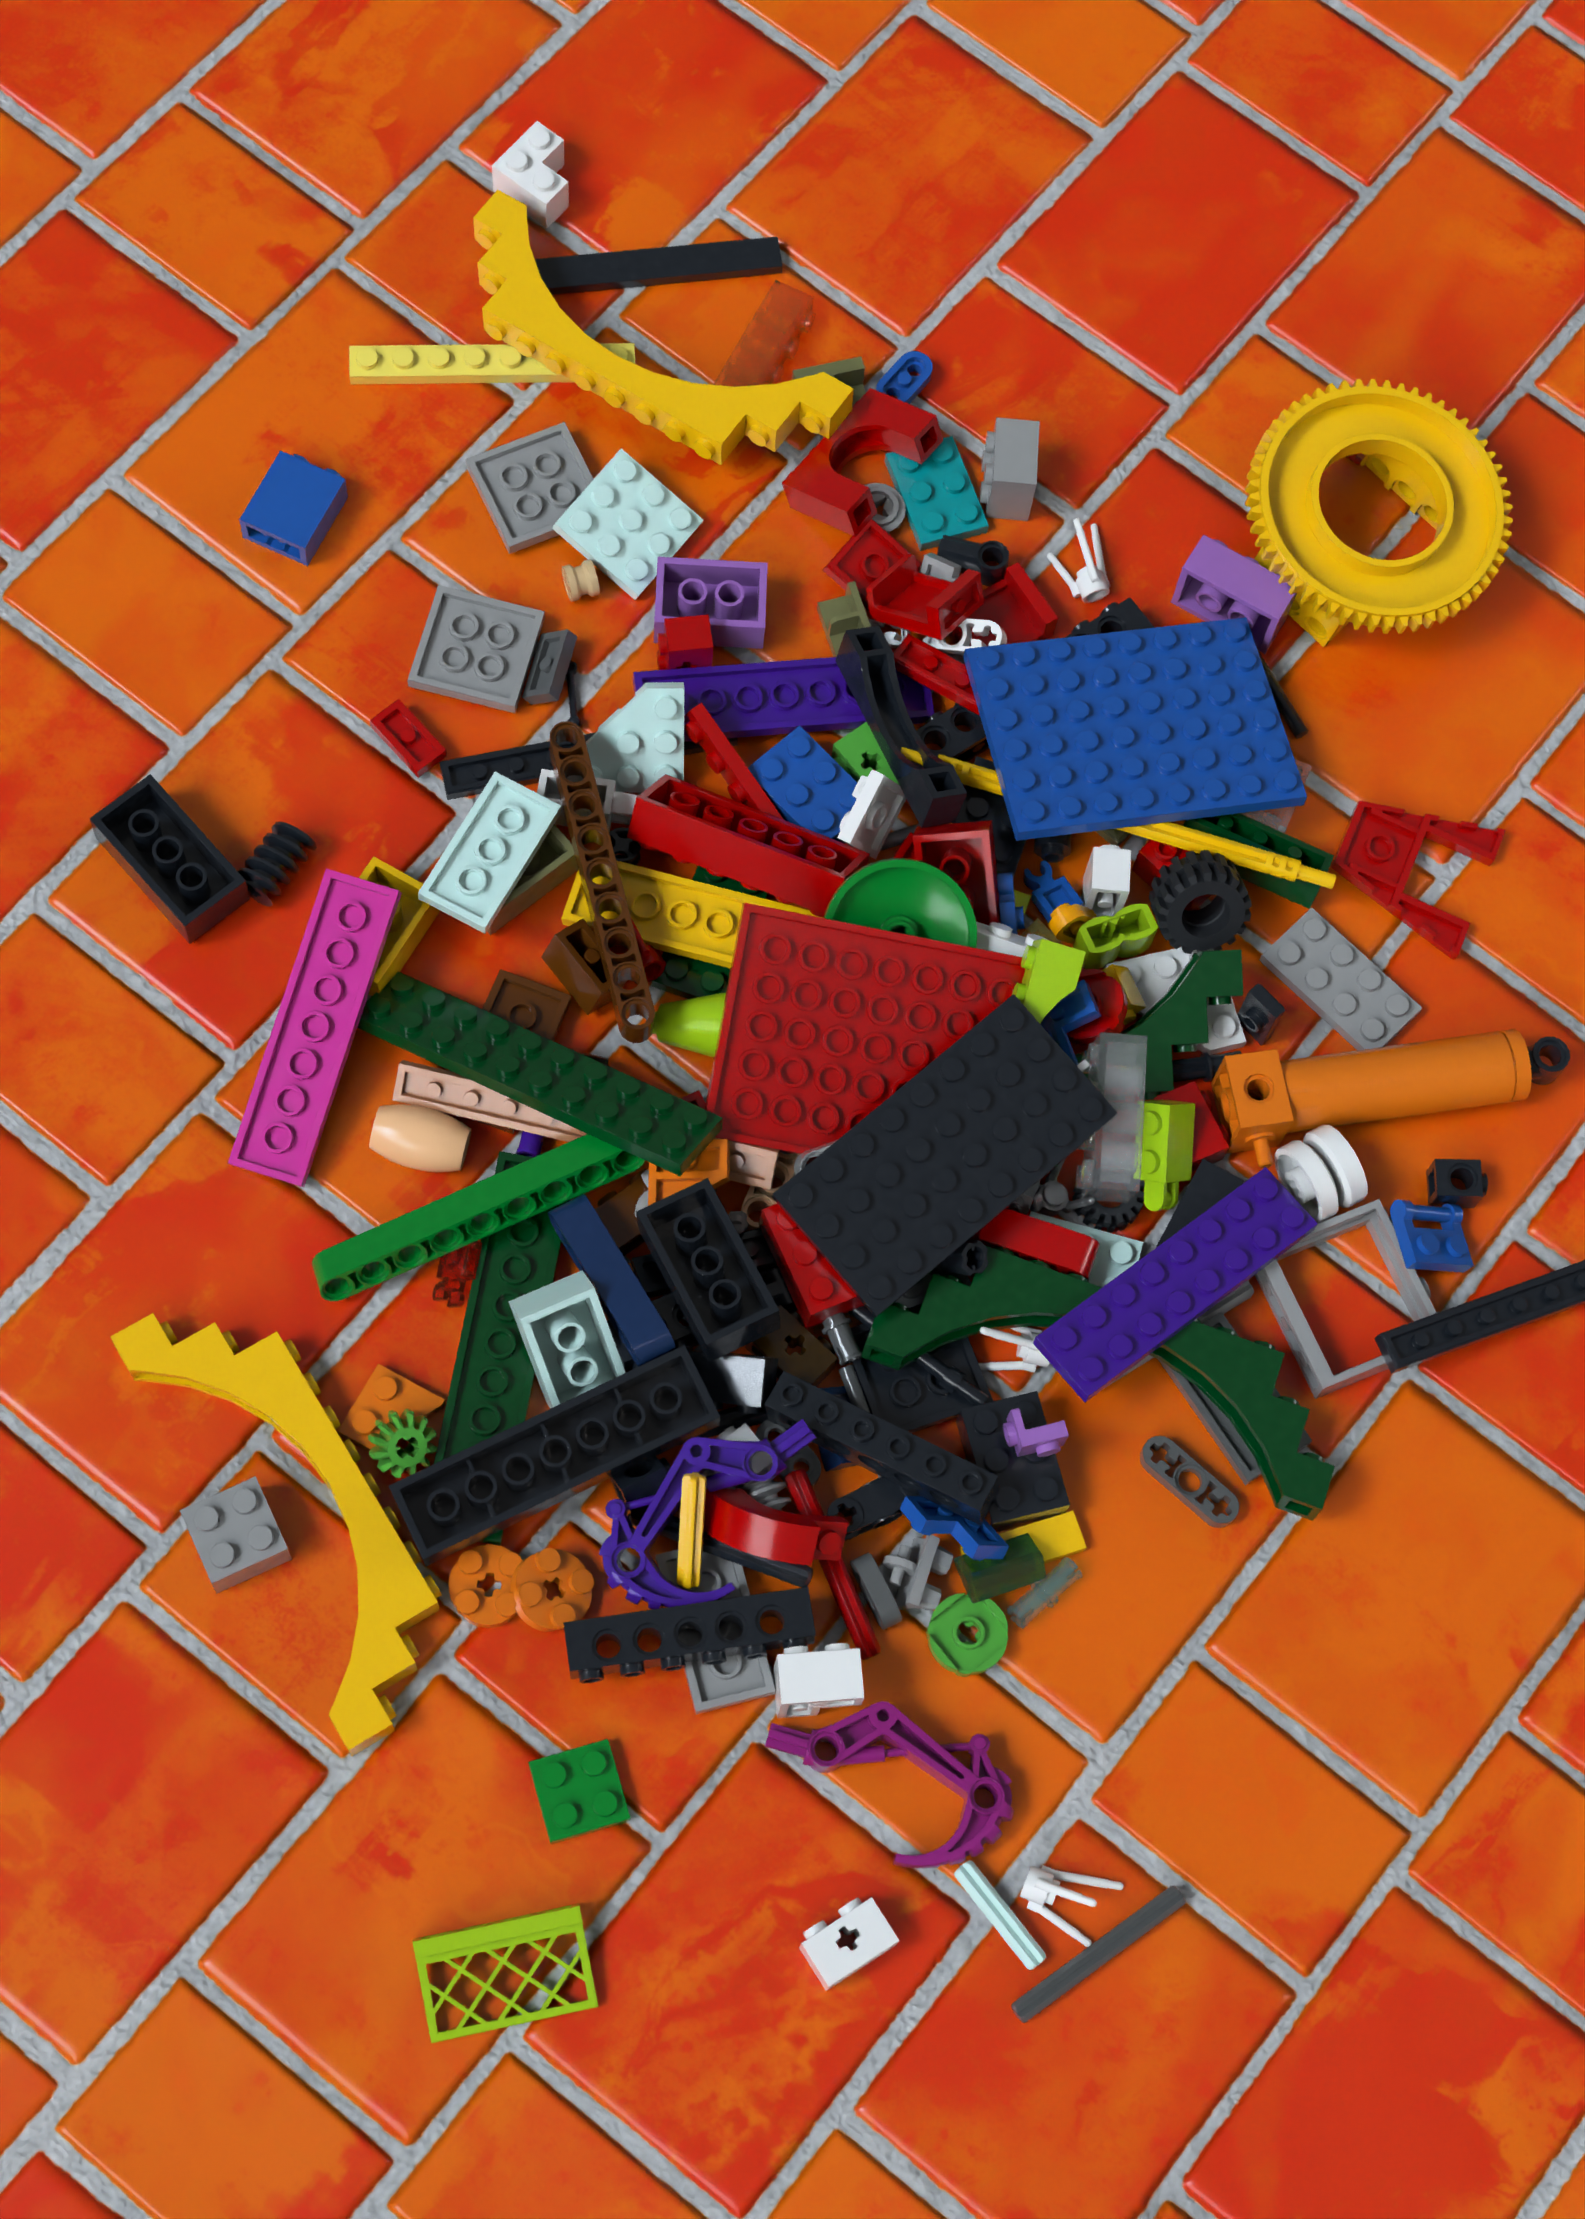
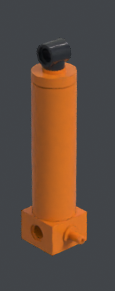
M1516 1029L1280 1061L1278 1050L1272 1049L1225 1056L1211 1082L1219 1122L1225 1127L1230 1140L1228 1144L1229 1149L1226 1153L1255 1150L1258 1166L1260 1168H1268L1274 1164L1270 1148L1278 1147L1287 1133L1313 1130L1321 1125L1337 1127L1523 1101L1529 1096L1531 1082L1538 1085H1547L1558 1078L1568 1065L1570 1051L1562 1040L1548 1036L1539 1039L1533 1046H1526L1524 1038ZM1539 1056L1549 1058L1553 1066L1544 1064Z

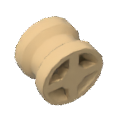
M591 559L583 561L580 566L576 567L571 565L562 566L563 581L571 602L579 600L582 595L589 594L593 597L600 594L598 577Z

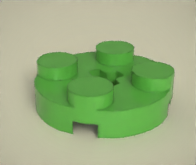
M966 1593L954 1594L943 1600L934 1610L926 1631L928 1646L935 1660L948 1671L954 1672L961 1677L981 1674L994 1667L1003 1656L1008 1641V1622L1001 1608L988 1597ZM962 1624L966 1628L975 1626L978 1630L974 1636L977 1642L974 1644L968 1641L961 1642L958 1638L961 1634L958 1627Z

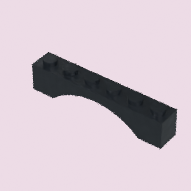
M878 625L846 630L835 661L921 828L955 823L967 792L953 765L942 761L934 755L914 728L900 691L893 651L881 628ZM905 747L918 751L922 757L923 764L921 765L907 759L901 752V748Z

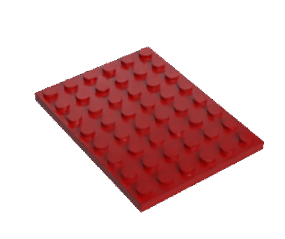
M743 903L705 1110L723 1117L722 1130L715 1138L798 1154L838 1140L1011 997L1016 983H1022L1025 968L1021 967L1022 957Z

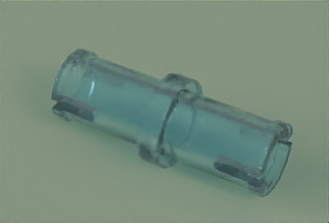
M1064 1557L1042 1579L1036 1578L1030 1584L1031 1589L1006 1609L1008 1615L1015 1614L1011 1617L1013 1622L1019 1627L1025 1628L1047 1606L1050 1608L1055 1606L1059 1601L1058 1596L1082 1577L1080 1570L1074 1572L1078 1566L1070 1558Z

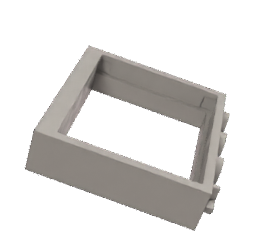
M1380 1199L1318 1223L1314 1231L1255 1274L1315 1399L1389 1368L1382 1355L1333 1375L1282 1272L1278 1260L1366 1225L1413 1321L1439 1313V1311L1436 1312L1429 1299L1431 1293L1425 1279L1418 1277L1415 1269H1406L1391 1216H1388Z

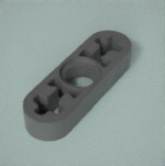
M1154 1436L1145 1443L1140 1452L1142 1467L1203 1521L1212 1527L1223 1528L1235 1519L1239 1512V1502L1236 1496L1177 1444L1165 1436ZM1150 1448L1158 1451L1160 1448L1165 1449L1167 1453L1164 1458L1172 1466L1177 1460L1182 1463L1176 1468L1171 1478L1166 1474L1171 1467L1162 1460L1158 1461L1157 1464L1151 1460L1153 1452ZM1183 1472H1192L1197 1475L1200 1481L1199 1489L1194 1492L1183 1490L1179 1485V1475ZM1207 1486L1212 1489L1208 1497L1213 1502L1219 1503L1223 1500L1227 1503L1225 1511L1228 1516L1224 1513L1218 1516L1214 1515L1211 1512L1214 1505L1207 1498L1201 1504L1197 1501Z

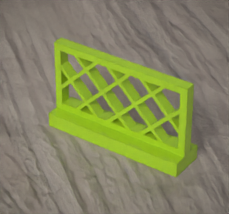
M579 1904L415 1938L412 1941L431 2043L598 2007ZM575 1932L579 1949L569 1964L548 1951L558 1936ZM550 1938L544 1948L536 1942H534L536 1940ZM528 1943L541 1952L528 1973L507 1960L518 1944ZM509 1947L503 1955V1957L497 1954L495 1951H493L495 1949ZM486 1952L499 1961L486 1983L465 1969L476 1953ZM545 1955L565 1968V1971L552 1990L532 1977ZM467 1956L461 1966L453 1960H451L453 1958ZM579 1958L581 1959L583 1974L573 1968ZM445 1961L458 1970L445 1991L429 1982L426 1964ZM503 1965H506L524 1978L511 1999L490 1986ZM570 1972L585 1982L588 1999L570 2003L557 1994V1991ZM461 1974L482 1986V1989L469 2008L448 1995ZM528 1981L549 1994L541 2008L531 2012L515 2003ZM431 1990L441 1996L435 2006H433ZM487 1990L507 2003L499 2018L490 2021L473 2012ZM553 1998L563 2004L547 2008ZM444 2000L465 2012L456 2028L438 2032L435 2014ZM511 2007L522 2013L505 2017ZM470 2016L479 2022L464 2026Z

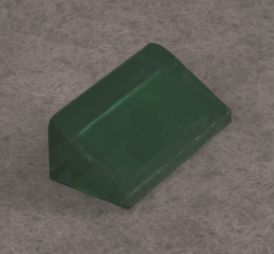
M1028 1533L1005 1540L1009 1548L1003 1559H984L978 1561L968 1557L966 1554L954 1558V1564L972 1603H977L1041 1581L1046 1577L1043 1555Z

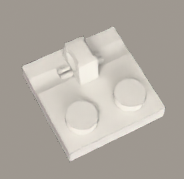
M871 770L868 777L863 775L860 777L852 793L856 801L851 811L844 815L837 838L852 847L870 853V857L876 859L906 797L897 783L885 775Z

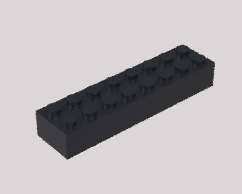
M683 1345L389 1485V1488L427 1567L652 1457L670 1450L692 1437H697L719 1426L720 1415L686 1346Z

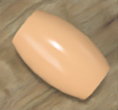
M405 1104L385 1105L378 1108L370 1136L369 1148L384 1158L404 1167L429 1172L461 1171L469 1146L471 1128L454 1117L434 1109Z

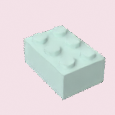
M583 1271L508 1301L544 1398L550 1409L626 1373L595 1287Z

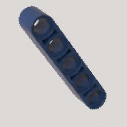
M585 1194L549 1211L548 1216L554 1230L578 1270L583 1271L595 1287L603 1311L636 1365L639 1367L674 1350L675 1343L667 1326Z

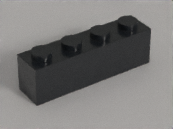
M1202 1159L1156 1247L1242 1185L1244 1180Z

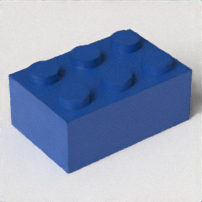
M799 725L751 764L748 769L785 821L845 844L844 841L837 837L840 833V823L844 815L851 811L856 801L852 793L857 782Z

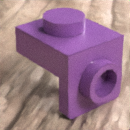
M1019 1408L1010 1410L1007 1422L1003 1423L1006 1442L1009 1447H1015L1017 1457L1037 1453L1038 1457H1046L1061 1451L1060 1446H1064L1069 1436L1064 1420L1025 1430Z

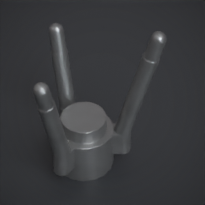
M1064 1159L1050 1171L1045 1179V1184L1036 1192L1030 1210L1051 1217L1057 1215L1060 1211L1070 1213L1074 1209L1091 1205L1095 1202L1094 1197H1087L1074 1201L1068 1200L1067 1189L1063 1184L1057 1182L1058 1174L1065 1161Z

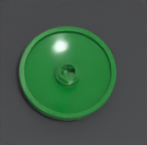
M884 859L857 870L833 894L824 915L825 919L973 948L977 946L976 919L965 893L945 872L931 864L915 859Z

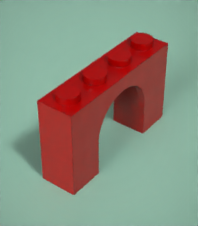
M870 388L854 404L851 412L830 439L824 437L782 482L790 508L856 537L878 512L870 488L840 475L843 467L856 456L873 450L891 451L923 464L944 441L937 416Z

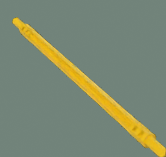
M905 747L901 748V752L907 759L921 765L923 764L922 757L918 751ZM942 754L938 755V758L953 765L963 785L1003 796L995 770ZM1171 822L1116 828L1120 831L1188 851H1194L1198 854L1201 853V850L1210 851L1212 857L1219 853L1225 857L1226 861L1230 860L1235 865L1292 882L1299 879L1333 889L1337 876L1301 865V860Z

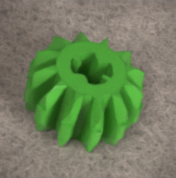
M405 1409L401 1417L394 1410L389 1411V1422L387 1424L380 1419L375 1420V1425L381 1431L379 1434L373 1433L368 1435V1440L376 1445L369 1451V1455L372 1459L379 1460L377 1467L382 1472L391 1469V1474L395 1478H400L404 1470L409 1475L416 1473V1465L418 1463L424 1467L430 1466L429 1460L424 1456L426 1453L432 1454L437 1452V1447L429 1442L436 1436V1431L432 1427H426L428 1423L426 1417L423 1415L415 1417L411 1409ZM401 1438L409 1442L404 1449L397 1445L398 1440Z

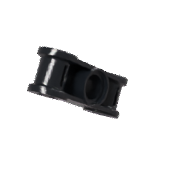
M880 1477L863 1485L856 1491L837 1498L829 1506L826 1516H838L839 1512L844 1517L852 1516L845 1536V1541L900 1518L904 1515L900 1507L905 1496L920 1495Z

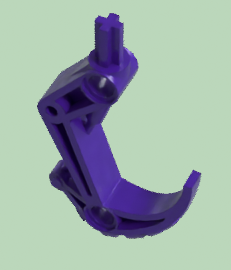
M804 1419L799 1420L771 1442L767 1438L762 1441H729L692 1437L684 1443L655 1495L629 1502L621 1499L610 1500L606 1505V1513L612 1518V1532L604 1541L599 1555L603 1556V1566L609 1577L607 1580L609 1586L612 1589L622 1586L628 1591L626 1600L636 1605L642 1601L648 1602L649 1609L715 1601L736 1590L737 1588L733 1582L709 1592H695L683 1589L663 1575L651 1557L649 1550L681 1506L682 1477L684 1474L699 1472L702 1475L707 1469L721 1472L706 1477V1489H709V1492L751 1481H770L787 1468L786 1460L817 1438ZM765 1451L771 1456L773 1465L768 1473L758 1475L753 1471L751 1461L755 1454ZM649 1505L635 1529L627 1515L628 1510ZM628 1548L635 1549L640 1555L639 1567L632 1572L625 1570L621 1564V1555Z

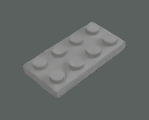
M1312 907L1261 955L1259 960L1356 1050L1385 1047L1422 1009L1416 1001Z
M678 1549L657 1554L655 1559L663 1575L675 1585L683 1588L676 1581ZM702 1551L701 1583L698 1587H691V1589L686 1590L709 1592L733 1582L737 1589L718 1600L750 1595L742 1565ZM732 1622L723 1624L719 1629L722 1637L728 1640H735L742 1634L741 1628ZM692 1628L683 1630L678 1636L679 1640L687 1646H694L702 1639L701 1634ZM743 1654L726 1656L727 1661L717 1665H702V1660L685 1662L686 1667L684 1671L695 1714L774 1695L776 1691L767 1657L743 1659Z

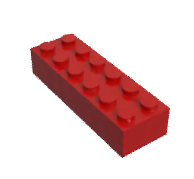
M667 774L636 797L627 838L637 841L645 849L663 851L672 855L678 862L696 864L706 868L707 872L714 876L729 877L741 882V885L747 889L762 890L774 895L782 903L800 905L810 909V912L815 916L824 918L827 906L839 886L854 872L866 866L870 856L868 852Z

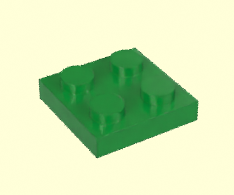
M608 1739L528 1762L550 1845L631 1820Z

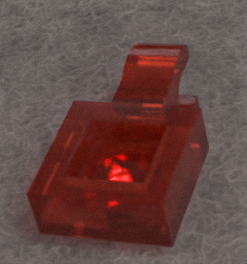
M477 1240L440 1257L436 1278L442 1281L434 1286L432 1294L434 1301L448 1300L447 1307H462L465 1301L466 1281L475 1280L482 1242Z

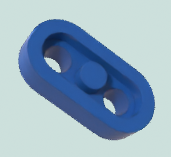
M910 351L903 354L878 381L876 390L889 396H896L899 400L910 404L930 382L933 369L930 358L918 351ZM910 372H916V373H918L919 375H918V376H911L909 373H910Z

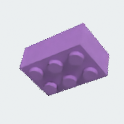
M1203 534L1182 567L1171 603L1205 622L1246 617L1258 651L1266 654L1285 623L1297 592L1291 595L1288 593L1290 586L1286 582L1282 584L1278 582L1280 574L1270 572L1255 559L1244 557L1229 549L1222 541L1211 539Z
M658 557L653 643H658V633H664L665 618L709 614L713 646L763 649L768 563Z

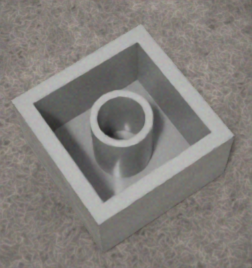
M996 417L994 431H987L985 450H983L981 472H984V480L981 482L979 500L980 503H986V518L1028 521L1037 485L1040 421Z
M256 1476L180 1510L216 1594L292 1560Z

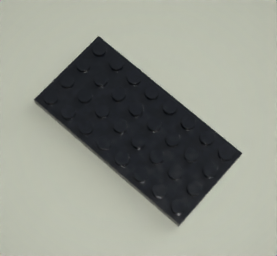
M1013 994L774 1192L772 1198L873 1316L877 1318L1104 1127L1118 1112Z

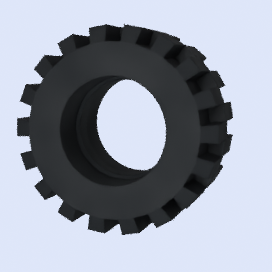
M1201 850L1200 855H1195L1194 851L1185 852L1186 857L1179 859L1176 856L1171 859L1172 865L1169 867L1163 865L1160 868V878L1154 877L1151 883L1153 890L1149 891L1150 907L1165 940H1169L1170 945L1175 949L1181 947L1183 952L1191 954L1193 950H1197V952L1207 951L1208 949H1214V951L1222 950L1221 945L1226 942L1231 945L1235 942V934H1242L1246 929L1244 922L1250 921L1251 912L1249 908L1252 907L1248 891L1235 865L1230 860L1226 861L1223 855L1216 853L1212 857L1208 850ZM1207 894L1216 895L1213 901L1204 908L1190 911L1184 910L1189 902L1199 896Z

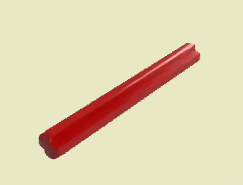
M797 1469L788 1473L785 1476V1482L798 1513L802 1515L825 1516L806 1470ZM842 1555L840 1561L819 1560L855 1648H860L861 1659L867 1660L878 1655L881 1652V1647Z

